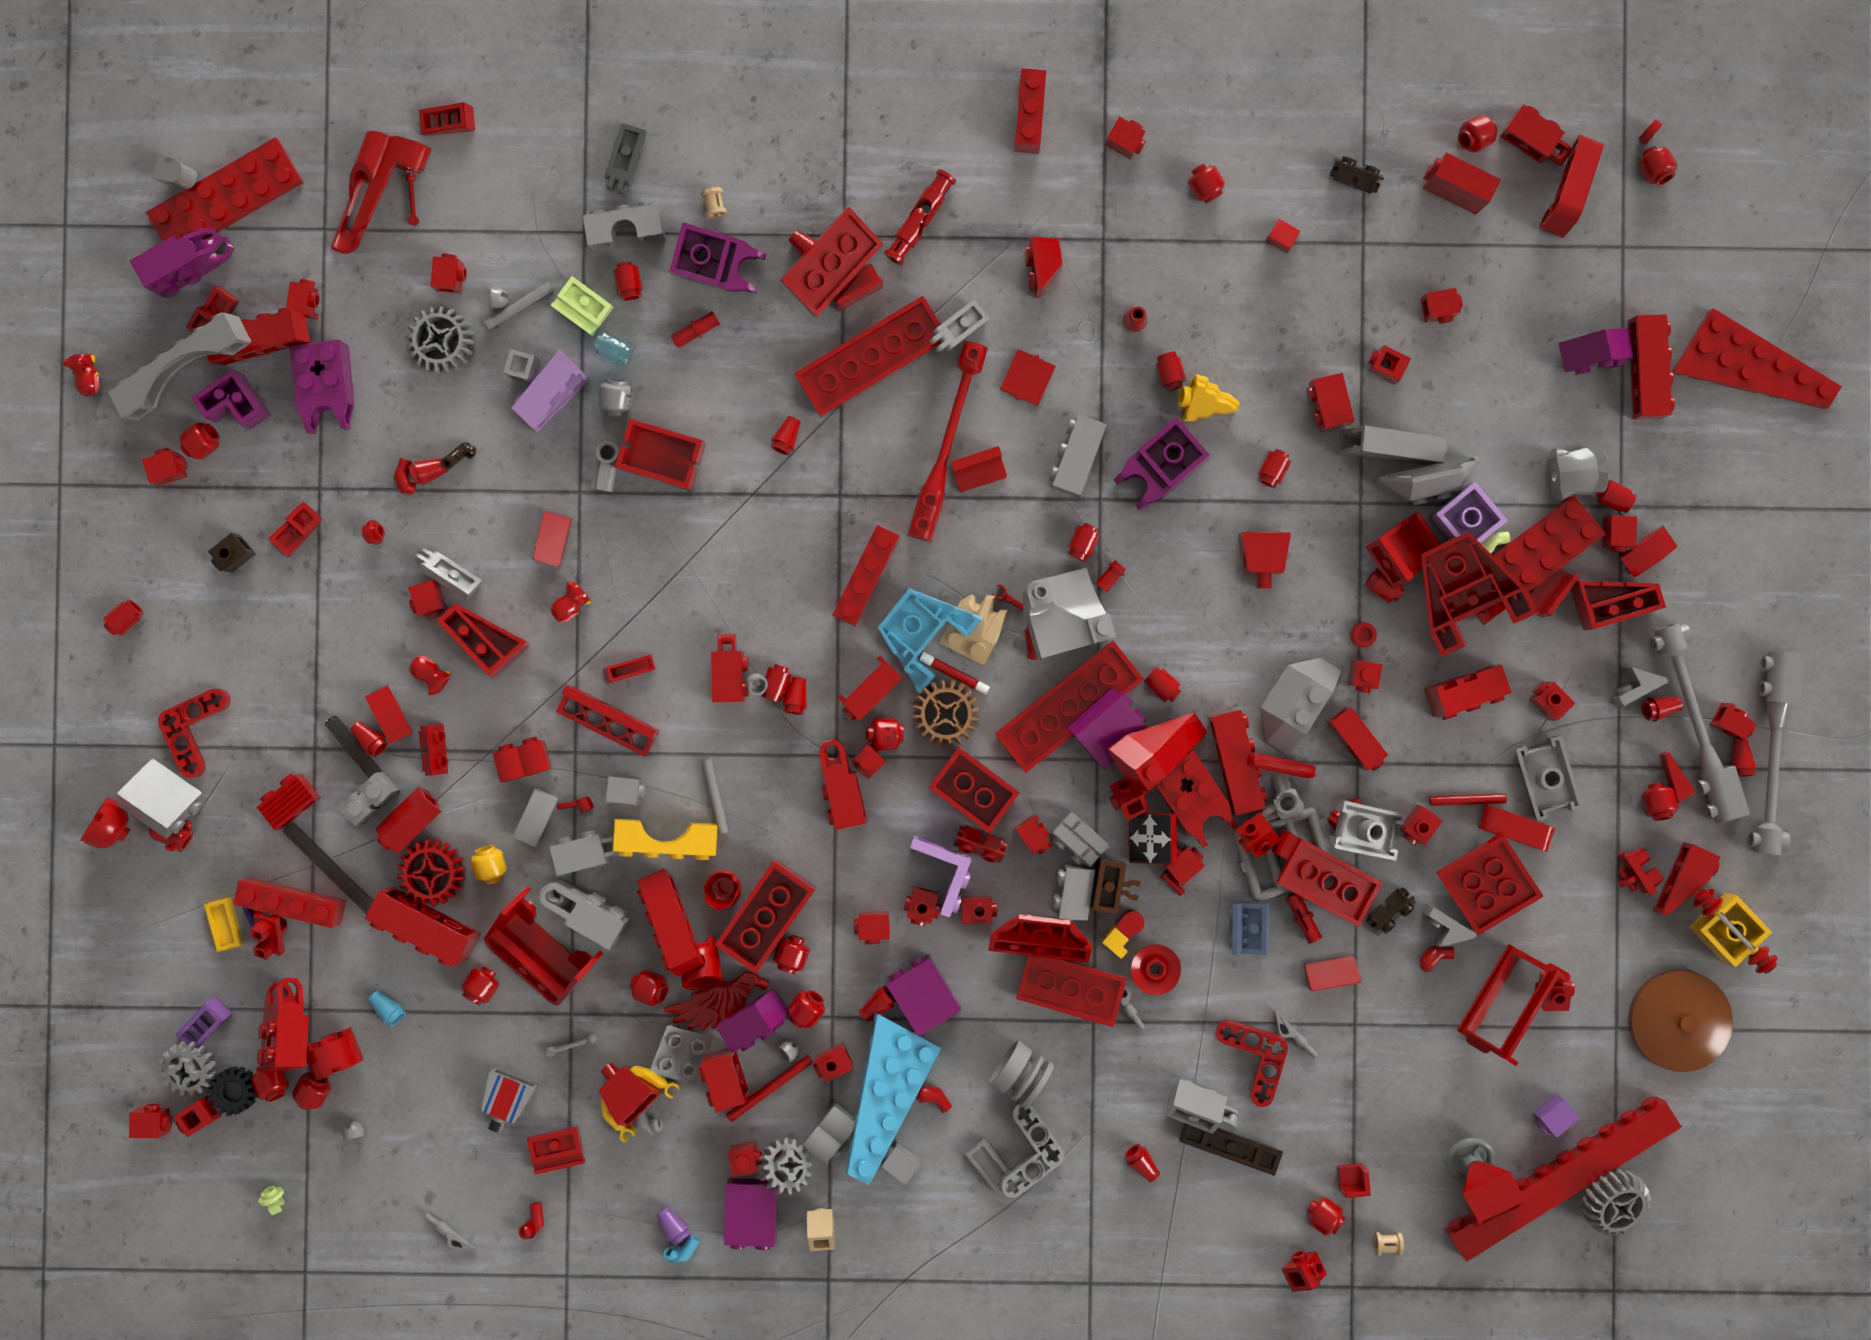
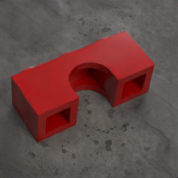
M1021 68L1014 152L1039 154L1047 70Z

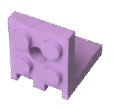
M914 835L910 848L956 865L940 908V914L950 918L951 913H957L960 906L961 896L958 895L960 889H966L970 879V873L967 870L971 857L970 855Z

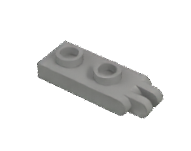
M973 299L933 331L935 336L929 342L933 345L939 340L942 344L936 348V351L940 353L946 348L949 352L984 325L990 318Z
M422 548L413 557V561L419 565L418 567L421 572L464 600H467L482 583L481 579L438 551L431 552L426 548Z

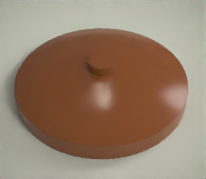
M1687 970L1665 971L1647 980L1635 994L1629 1010V1029L1638 1050L1652 1063L1675 1072L1695 1071L1714 1062L1725 1050L1733 1028L1732 1010L1724 992L1709 978Z

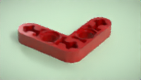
M224 689L208 690L163 711L158 717V725L179 772L186 778L199 777L206 768L205 761L189 726L228 708L231 699L228 692ZM215 695L222 696V700L219 701L220 706L218 704H211L209 706L205 704V702L214 700ZM193 703L200 707V714L195 718L190 716L188 712L190 705ZM170 717H176L173 725H167ZM182 729V732L171 735V732ZM181 736L186 738L188 746L184 751H180L176 747V741ZM191 752L193 753V755H189L188 758L181 757V755H186ZM190 762L197 763L194 771H188L187 769L190 766Z
M1222 1020L1216 1027V1037L1221 1043L1261 1056L1251 1088V1100L1258 1107L1269 1106L1274 1099L1288 1053L1286 1039L1278 1034L1233 1020ZM1227 1026L1231 1027V1032L1239 1034V1029L1243 1030L1240 1042H1237V1036L1229 1034L1228 1038L1223 1037L1224 1033L1220 1030H1225ZM1247 1034H1256L1259 1037L1258 1044L1255 1046L1247 1045L1244 1040ZM1263 1037H1266L1267 1043L1271 1045L1280 1042V1047L1283 1050H1278L1277 1053H1274L1272 1047L1265 1045V1050H1262ZM1265 1065H1273L1276 1068L1277 1072L1273 1077L1264 1076L1262 1069ZM1263 1082L1268 1083L1266 1095L1269 1097L1259 1100L1256 1092H1261Z

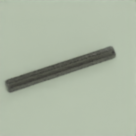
M294 822L289 823L283 829V833L367 914L374 900Z

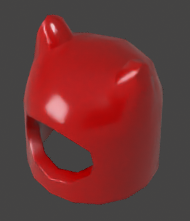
M709 935L706 941L697 943L705 964L680 975L681 984L684 989L701 990L712 988L722 983L720 955L713 935Z

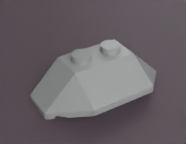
M1477 455L1382 475L1374 479V484L1403 503L1412 502L1413 506L1428 503L1427 498L1436 496L1437 501L1453 497L1452 493L1461 489L1478 463L1479 457Z
M1322 658L1286 665L1260 706L1266 742L1288 756L1306 736L1332 695L1341 670Z

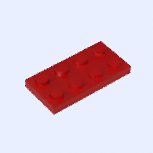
M848 207L780 279V282L814 317H818L881 248L883 243L856 213Z
M1028 956L1016 999L1114 1028L1127 977L1069 960Z

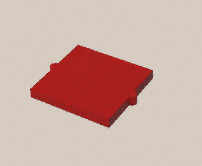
M1018 349L1000 390L1015 396L1018 401L1022 399L1038 407L1056 366L1039 359V355L1033 356Z

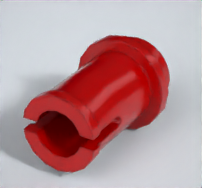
M1116 560L1108 564L1110 567L1095 582L1106 593L1109 592L1110 588L1121 576H1125L1123 573L1126 569Z

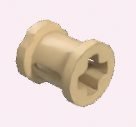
M711 187L700 192L706 205L705 217L708 219L719 218L727 214V209L724 208L721 194L723 190L721 187Z
M1375 1232L1374 1250L1376 1256H1381L1382 1253H1397L1398 1256H1402L1404 1252L1402 1233L1396 1232L1395 1235H1381L1379 1232Z

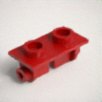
M444 724L420 726L421 731H418L420 749L428 748V753L421 754L422 771H425V776L448 774Z
M967 825L965 827L960 826L953 846L958 847V850L963 853L980 855L985 861L991 863L1001 862L1008 844L1004 842L1003 838L987 833L985 840L982 841L980 840L982 831Z

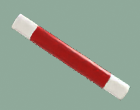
M923 652L919 661L985 696L990 686L926 652Z

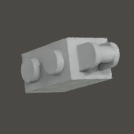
M595 830L580 833L581 838L571 840L570 836L556 839V845L549 847L556 875L560 876L610 862L609 856L618 854V851H607L606 842H611L612 846L613 836L604 839L603 832L596 834Z
M1179 1079L1171 1091L1166 1116L1213 1134L1218 1127L1227 1131H1234L1239 1112L1232 1107L1226 1106L1227 1097L1220 1095L1217 1091L1202 1088L1189 1080Z

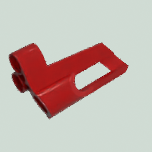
M378 131L366 132L350 174L349 200L331 248L342 254L354 252L360 245L365 229L368 227L394 167L405 172L412 171L420 174L425 169L432 149L420 142L400 136H389ZM365 182L369 184L353 227L351 230L345 229L361 185Z

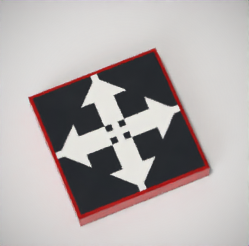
M1143 813L1129 820V863L1177 865L1176 814Z

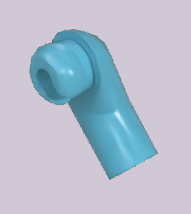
M690 1234L684 1245L667 1247L663 1252V1256L670 1263L687 1261L701 1240L697 1236Z

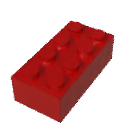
M775 859L715 945L757 974L817 887Z
M393 886L378 891L364 918L371 922V927L379 931H384L385 929L393 934L392 937L395 940L415 945L416 951L424 955H429L430 953L438 957L437 961L447 967L457 966L468 959L481 935L480 932L429 905L422 906L421 901L413 902L412 896L406 897L404 892Z

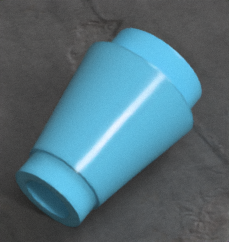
M379 990L375 991L368 999V1002L384 1025L388 1024L390 1027H393L406 1014L401 1004Z

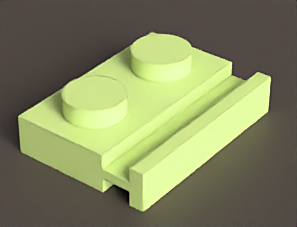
M573 276L570 277L557 295V299L551 304L553 308L591 336L595 334L594 332L601 326L614 308Z

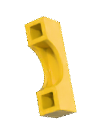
M614 819L612 850L618 851L617 856L632 857L633 852L643 853V857L658 858L659 853L669 854V858L684 859V855H694V859L709 860V856H716L718 825L690 822L688 828L680 837L671 841H659L651 838L644 831L640 820Z

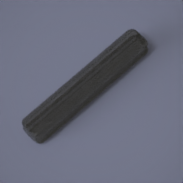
M332 716L325 722V726L368 778L374 773L381 772L379 766L364 752L355 737L337 716Z

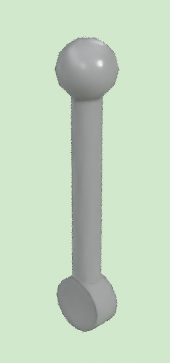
M590 1034L587 1038L556 1048L548 1047L546 1048V1056L552 1057L557 1052L586 1043L594 1044L597 1041V1037L594 1034Z

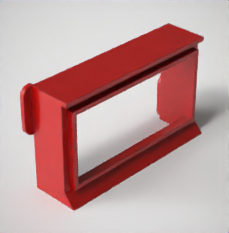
M1508 944L1457 1031L1465 1035L1467 1043L1485 1054L1491 1051L1517 1066L1519 1062L1511 1057L1557 979L1567 983L1571 976L1568 972L1554 964L1549 963L1546 965ZM1522 958L1546 973L1499 1049L1477 1036L1475 1032L1518 960Z

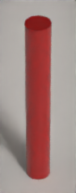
M1506 794L1429 796L1430 806L1506 804L1507 802Z

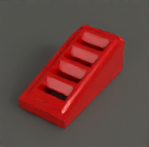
M465 102L419 110L421 135L423 136L475 131L473 107ZM452 113H453L454 124H451V114H452ZM441 114H443V124H444V126H441V118H440V115H441ZM430 115H433V128H431Z

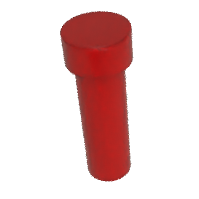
M1168 870L1161 874L1160 878L1163 881L1165 880L1179 896L1184 894L1185 890L1171 877Z

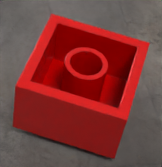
M729 1048L706 1054L700 1063L701 1067L698 1068L701 1081L706 1082L709 1090L706 1092L709 1106H714L717 1113L745 1104L750 1092L737 1051L731 1053Z

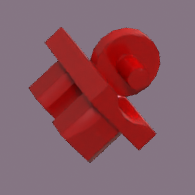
M1638 848L1630 853L1623 851L1617 855L1624 867L1618 870L1621 878L1617 881V884L1620 888L1628 886L1631 892L1639 888L1643 894L1648 893L1649 895L1657 892L1655 887L1664 878L1656 868H1651L1644 872L1641 866L1650 860L1649 855L1644 849Z
M257 911L253 915L255 925L250 929L251 937L258 941V944L253 948L254 955L265 960L272 954L281 956L285 952L282 934L288 928L287 921L282 917H278V915L268 917L263 915L262 912Z

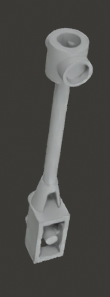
M1675 623L1655 629L1656 635L1651 637L1652 647L1655 651L1661 650L1663 655L1672 658L1700 745V775L1702 780L1697 781V788L1701 795L1707 794L1710 803L1704 806L1707 817L1709 819L1714 818L1716 823H1721L1750 815L1736 767L1722 765L1715 749L1710 745L1682 657V653L1688 647L1687 644L1693 641L1689 626L1687 624Z
M1769 651L1768 656H1763L1760 662L1761 670L1767 671L1766 681H1761L1759 684V695L1765 696L1771 736L1765 820L1763 824L1756 827L1755 832H1750L1748 835L1749 847H1754L1755 853L1781 855V852H1787L1790 848L1789 833L1783 832V829L1775 824L1781 736L1790 704H1802L1805 653Z

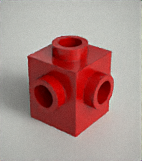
M1125 778L1109 786L1113 794L1109 799L1115 811L1121 810L1126 821L1149 811L1145 796L1148 795L1146 791H1133Z
M1260 812L1251 819L1246 820L1236 829V832L1241 837L1238 843L1246 853L1252 851L1256 858L1268 853L1273 846L1281 841L1280 837Z
M914 886L912 897H906L903 908L904 911H908L907 918L911 919L910 923L925 927L926 923H932L933 918L938 919L941 904L937 903L939 892ZM924 904L927 908L919 910L918 905Z
M1540 972L1539 982L1535 983V990L1546 972ZM1557 979L1541 1006L1544 1012L1569 1011L1571 997L1575 995L1573 981L1569 980L1565 983Z
M1302 1250L1294 1253L1291 1256L1292 1259L1282 1268L1291 1291H1310L1319 1287L1320 1281L1327 1273L1317 1251L1306 1253Z

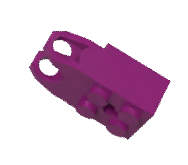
M682 222L669 272L671 275L729 292L747 291L756 293L758 288L739 276V266L744 260L748 259L765 260L767 253L754 249L744 240ZM702 250H705V254L708 257L699 262L695 254H700Z
M202 228L180 239L172 236L131 259L130 263L144 288L164 298L172 297L180 292L179 289L198 283L202 276L228 260L234 251V247L229 238L218 236L214 228ZM205 234H212L214 236L206 240H201ZM221 242H225L227 246L226 252L222 255L215 254Z
M340 340L289 346L296 408L303 420L306 433L316 434L320 415L329 409L334 411L340 428L350 430L351 416L354 409V388L348 345Z
M1176 417L1127 460L1122 472L1113 480L1117 485L1133 477L1142 478L1146 482L1147 491L1142 500L1136 505L1137 509L1141 511L1147 505L1166 497L1210 459V455ZM1170 450L1174 452L1176 450L1179 451V458L1177 460L1169 459Z

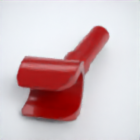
M996 585L1004 590L1001 597L995 596L997 601L1004 600L1021 611L1024 609L1023 604L1009 595L1003 585Z
M583 797L572 802L558 803L557 809L561 810L578 806L580 813L593 809L594 805L590 797Z

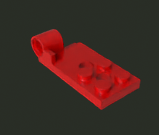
M1283 829L1279 836L1281 841L1273 847L1272 852L1288 861L1276 883L1360 927L1383 882ZM1328 876H1332L1334 879L1333 885L1325 888L1324 880ZM1348 887H1353V896L1345 899V890Z

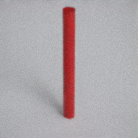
M807 1054L751 1095L745 1104L736 1106L728 1112L726 1116L730 1122L739 1118L813 1063L811 1057Z

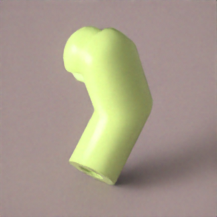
M1509 532L1492 533L1481 544L1492 553L1497 545L1510 543Z

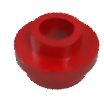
M370 520L362 526V535L368 544L378 545L382 543L385 531L381 524L375 520Z

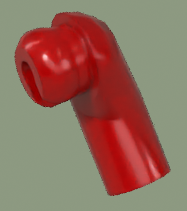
M400 458L393 479L400 493L412 495L416 490V485L410 482L407 476L412 462Z
M1429 947L1420 958V968L1424 972H1431L1440 959H1454V947Z
M922 1086L916 1096L917 1101L920 1103H936L941 1113H945L952 1108L951 1103L939 1087Z
M542 1202L529 1204L531 1218L519 1228V1236L522 1239H532L543 1228Z

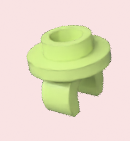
M275 1186L266 1188L261 1193V1197L258 1200L259 1204L267 1206L271 1215L281 1212L282 1208L280 1206L285 1203L282 1198L284 1190L282 1187Z

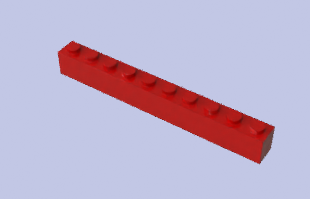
M1657 1096L1645 1099L1640 1107L1634 1111L1624 1112L1615 1123L1602 1126L1598 1130L1599 1133L1591 1138L1581 1139L1575 1148L1559 1153L1551 1163L1538 1166L1532 1175L1527 1178L1517 1179L1516 1183L1526 1200L1523 1206L1478 1227L1475 1226L1469 1214L1463 1218L1458 1217L1449 1223V1227L1444 1230L1460 1256L1466 1262L1470 1261L1588 1187L1592 1182H1596L1600 1179V1176L1604 1177L1609 1171L1612 1172L1682 1128L1667 1102Z

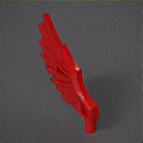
M745 970L736 979L722 981V983L712 988L693 992L691 994L693 998L665 1007L664 1012L672 1014L682 1013L673 1018V1023H681L693 1019L687 1026L689 1030L701 1025L700 1030L704 1031L711 1023V1028L715 1029L720 1021L722 1022L744 1008L746 998H748L754 986L766 990L769 980L759 977L758 974L752 971Z

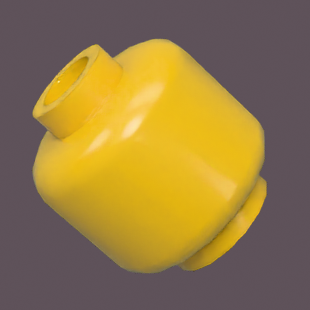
M494 845L476 849L475 854L471 857L475 878L479 881H485L487 885L501 881L500 877L507 872L503 852L495 848Z

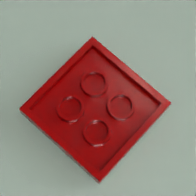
M1502 832L1436 872L1477 936L1544 897Z

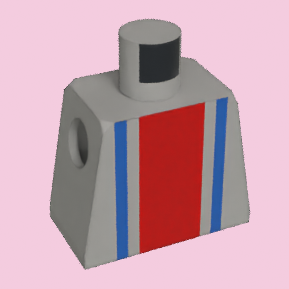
M494 1067L488 1074L481 1107L483 1113L491 1115L487 1128L493 1132L501 1133L505 1122L515 1124L540 1084Z

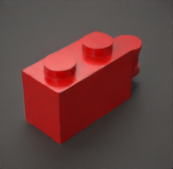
M1524 104L1515 112L1500 134L1501 138L1540 164L1548 159L1556 165L1563 166L1573 151L1570 145L1561 140L1565 132L1560 129L1556 122L1546 120L1539 115L1537 109ZM1557 148L1560 152L1557 154L1553 150Z
M718 634V652H711L712 703L745 702V697L749 696V690L746 687L744 671L749 670L748 656H744L743 651H737L736 634ZM723 644H731L732 651L723 652Z

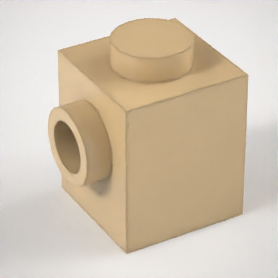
M818 1208L814 1211H807V1239L810 1252L835 1250V1221L832 1209Z

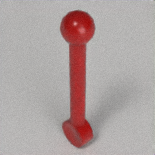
M408 173L405 177L409 185L411 212L408 222L412 226H417L419 218L416 216L413 184L416 178L413 173Z

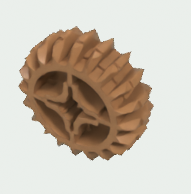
M941 680L942 688L937 689L935 682H932V692H929L927 688L922 689L927 696L925 699L919 695L916 697L918 701L922 702V705H913V709L920 710V714H915L912 718L921 719V723L916 724L915 728L919 729L922 726L925 728L920 736L923 738L929 733L931 737L928 743L932 744L934 738H938V747H942L943 740H947V746L950 748L952 747L951 739H956L958 745L962 744L959 738L962 734L967 740L970 739L966 730L969 728L973 732L976 731V728L970 724L971 721H980L979 718L973 717V713L980 712V708L972 709L971 704H975L978 700L974 698L969 701L967 697L972 694L971 690H968L965 694L961 692L965 686L961 683L957 690L954 689V680H951L950 687H945V680ZM950 692L959 697L953 703L945 705L935 695ZM930 701L937 709V716L928 725L925 718V709ZM937 703L945 709L955 704L957 705L952 709L954 713H951L953 714L952 719L956 724L947 718L941 719L936 723L940 718L939 714H942L939 712L940 708L937 706ZM963 703L967 707V720L964 726L955 717L956 710ZM946 722L951 724L957 732L943 735L935 732L934 729Z

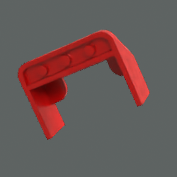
M527 886L500 912L484 937V942L495 955L553 1005H560L604 953L599 951L592 958L586 951L575 950L571 954L534 921L537 917L536 908L530 901L525 900L531 890Z

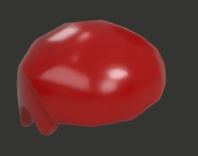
M718 870L710 874L703 886L705 892L704 901L714 910H725L734 906L740 899L742 892L738 876L729 870Z

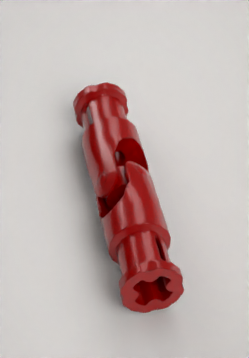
M942 169L936 171L937 176L930 187L925 188L910 212L909 218L906 219L895 234V241L889 250L884 252L887 258L902 266L904 264L903 259L910 248L915 247L921 238L924 227H927L945 201V194L951 185L956 184V179ZM926 205L931 206V211L927 215L920 208Z

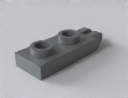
M621 123L605 174V179L609 180L607 184L608 191H613L615 183H618L616 193L622 195L625 185H631L647 134L646 130Z

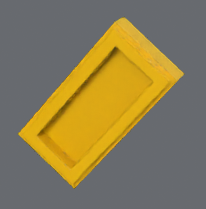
M231 897L204 904L216 952L244 945Z

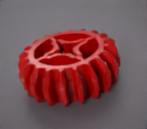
M430 838L425 839L424 844L421 841L415 842V848L410 846L406 849L409 855L403 854L400 857L405 864L397 865V868L403 870V873L398 874L396 878L404 879V883H401L399 888L407 887L408 890L404 895L409 897L414 894L412 901L417 903L421 899V904L424 907L428 906L429 902L432 907L438 906L439 901L442 904L448 903V897L451 899L456 897L454 890L460 891L463 888L457 881L462 882L466 880L465 876L459 875L460 872L466 870L465 866L459 867L458 864L464 858H455V855L458 853L457 848L448 851L451 845L449 842H446L441 847V839H435L434 843H432ZM425 853L422 868L413 871L415 862ZM434 853L443 857L448 866L440 865ZM429 869L435 870V872L442 871L434 876L421 874ZM450 874L446 887L438 892L441 877ZM415 879L423 880L429 892L423 890L416 883Z

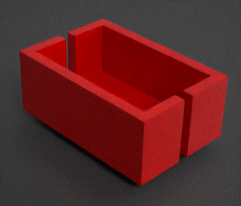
M629 418L623 441L632 446L629 449L621 445L615 467L623 472L692 492L698 473L694 465L700 466L706 443L701 439Z

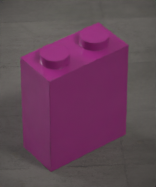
M1113 688L1067 727L1103 770L1114 762L1107 751L1109 747L1124 735L1147 728L1144 724L1147 720L1146 717L1138 709L1133 710L1131 708L1132 700L1124 692L1119 694Z
M923 955L917 957L910 962L911 967L905 971H902L901 968L888 976L890 980L886 983V986L918 1037L961 1011V1005L930 955L926 958Z
M728 1178L725 1197L724 1245H730L731 1249H744L745 1246H755L757 1250H769L770 1247H775L777 1240L778 1194H774V1188H766L767 1180Z

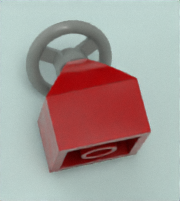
M1470 1137L1453 1145L1446 1156L1445 1162L1447 1171L1453 1178L1465 1181L1461 1199L1475 1226L1478 1227L1523 1206L1526 1200L1512 1173L1493 1165L1495 1154L1492 1146L1484 1139ZM1476 1145L1471 1152L1464 1155H1456L1464 1147ZM1484 1150L1487 1153L1486 1162L1480 1157ZM1453 1164H1462L1467 1174L1456 1171Z

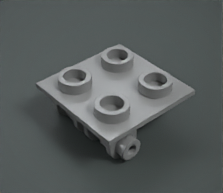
M670 1022L669 1025L666 1024L650 1071L660 1076L695 1084L699 1074L698 1068L701 1067L700 1063L706 1056L712 1036L679 1028V1025Z

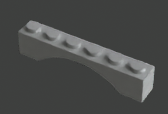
M227 313L216 314L212 317V321L205 326L194 329L192 335L174 343L173 348L167 352L155 356L154 361L147 366L138 368L135 374L128 379L119 381L116 387L108 393L122 419L138 421L154 410L166 384L187 363L207 355L225 354L233 356L252 343L239 316Z

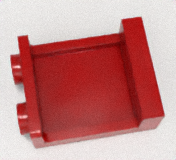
M1416 512L1403 519L1365 546V548L1394 589L1408 582L1417 572L1423 569L1422 553L1441 544L1421 514Z

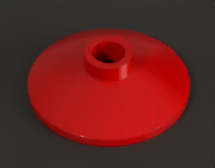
M1151 944L1145 946L1135 954L1132 960V979L1136 986L1147 994H1165L1171 991L1180 979V960L1170 948L1164 945ZM1153 964L1159 965V971L1156 973L1150 970Z

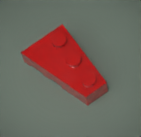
M1576 581L1571 588L1583 631L1597 629L1666 608L1659 583Z

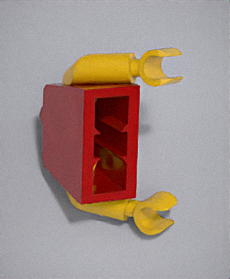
M609 1063L601 1071V1074L607 1080L599 1090L602 1097V1117L615 1131H620L619 1136L622 1142H628V1137L624 1132L628 1131L635 1137L636 1128L631 1124L662 1094L659 1089L663 1088L665 1095L673 1098L674 1094L668 1092L667 1089L670 1086H675L680 1090L679 1084L674 1080L666 1082L665 1077L657 1075L650 1071L649 1068L636 1065L633 1067L623 1066L618 1070L613 1063Z

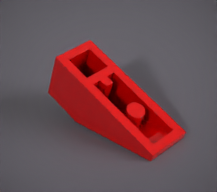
M1683 842L1653 911L1666 916L1711 880L1712 876L1719 870L1721 856L1694 844Z

